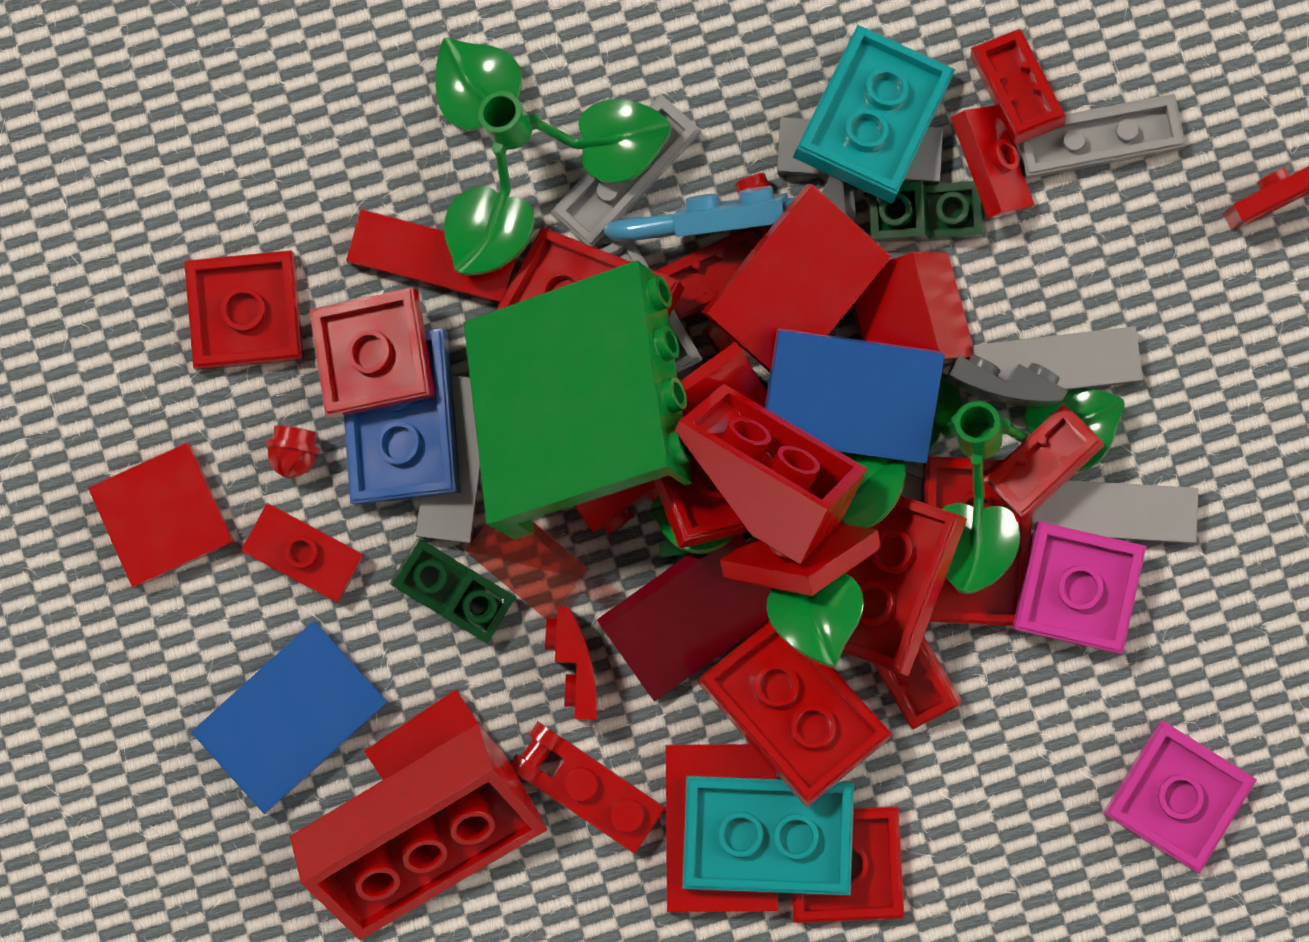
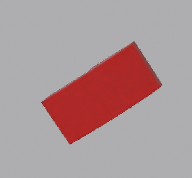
M557 606V618L546 619L545 651H555L556 663L577 664L576 674H566L564 707L575 708L574 719L597 720L596 678L586 639L571 609L568 606Z

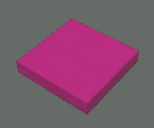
M1036 522L1012 630L1115 654H1123L1147 546L1045 522Z
M1159 720L1102 814L1192 871L1200 874L1257 779L1165 721Z

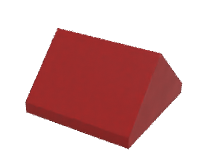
M912 252L889 260L852 305L860 340L942 351L945 354L943 365L954 363L959 355L967 360L970 359L971 355H974L973 343L948 252Z

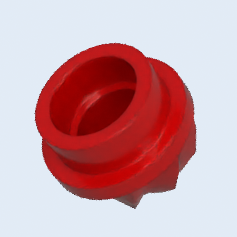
M275 425L272 439H266L265 442L269 465L276 473L288 479L308 473L316 457L320 454V448L315 446L317 433L298 427Z

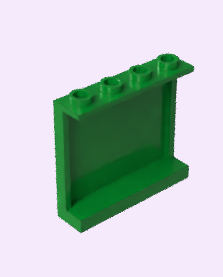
M638 260L463 322L486 524L514 540L534 534L532 521L534 518L670 475L685 486L693 483L690 462L694 460V456L675 431L678 422L683 418L682 410L687 406V398L684 388L677 378L675 358L679 356V345L673 330L670 328L667 310L672 305L671 292L662 276L656 275Z

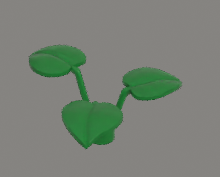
M444 38L439 49L435 70V87L439 108L448 122L458 129L464 131H476L482 127L485 129L494 142L492 152L496 157L500 181L499 193L488 186H475L460 193L451 202L445 216L444 234L453 259L454 269L461 275H480L493 272L517 258L530 242L535 224L534 211L526 200L509 197L511 184L506 152L507 150L522 147L529 140L533 130L537 129L573 149H583L581 158L583 167L594 179L607 184H622L639 177L653 163L671 134L670 122L660 112L647 105L630 100L610 99L593 104L582 112L578 122L582 138H574L542 121L538 114L528 115L518 100L522 89V72L514 57L508 52L491 45L466 43L452 38Z
M942 372L929 451L936 446L941 433L946 436H953L956 433L961 451L971 458L974 494L973 507L964 503H953L942 508L967 519L945 578L958 592L970 594L985 589L1000 579L1012 565L1020 545L1019 526L1014 514L1009 509L1001 506L984 508L983 459L990 458L999 451L1003 441L1002 434H1007L1021 443L1030 435L1012 426L1008 418L1000 419L997 410L986 402L973 401L962 406L959 389L944 382L947 375ZM1089 388L1067 390L1068 392L1064 399L1054 407H1027L1024 415L1025 424L1028 430L1033 433L1059 407L1065 404L1104 444V447L1077 471L1081 472L1098 464L1111 448L1125 409V402L1121 397Z
M840 452L867 468L841 522L864 528L872 527L882 521L899 500L906 479L905 462L898 459ZM658 495L651 504L650 515L657 522L666 539L679 548ZM733 536L681 548V550L696 554L710 553L728 544ZM846 573L812 596L772 588L767 599L768 618L778 635L802 655L832 668L837 665L847 641L859 624L864 606L860 586Z

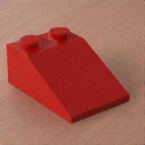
M725 384L721 385L678 422L675 429L676 433L750 534L766 543L767 547L776 555L792 559L799 564L841 523L867 471L866 467Z

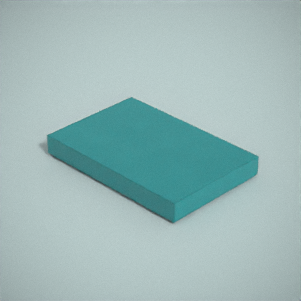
M857 25L804 131L793 158L893 204L956 69Z
M687 776L683 889L850 895L854 783H836L806 808L780 779Z

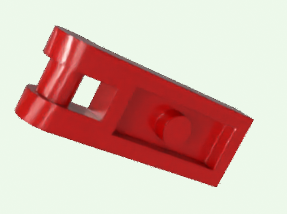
M537 721L528 734L532 737V740L520 756L516 753L510 761L516 774L635 854L666 807ZM550 751L565 759L553 777L539 768Z

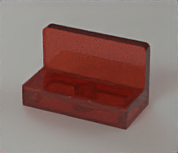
M534 522V534L516 540L486 524L467 546V553L545 619L551 618L555 614L557 606H561L590 572V569Z

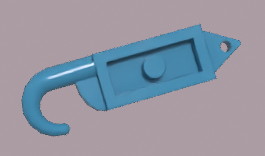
M771 186L745 189L739 192L740 199L719 202L718 194L697 195L686 198V206L680 207L674 214L611 221L606 224L604 233L607 238L615 241H637L772 225L796 197L788 198L787 193L773 195Z

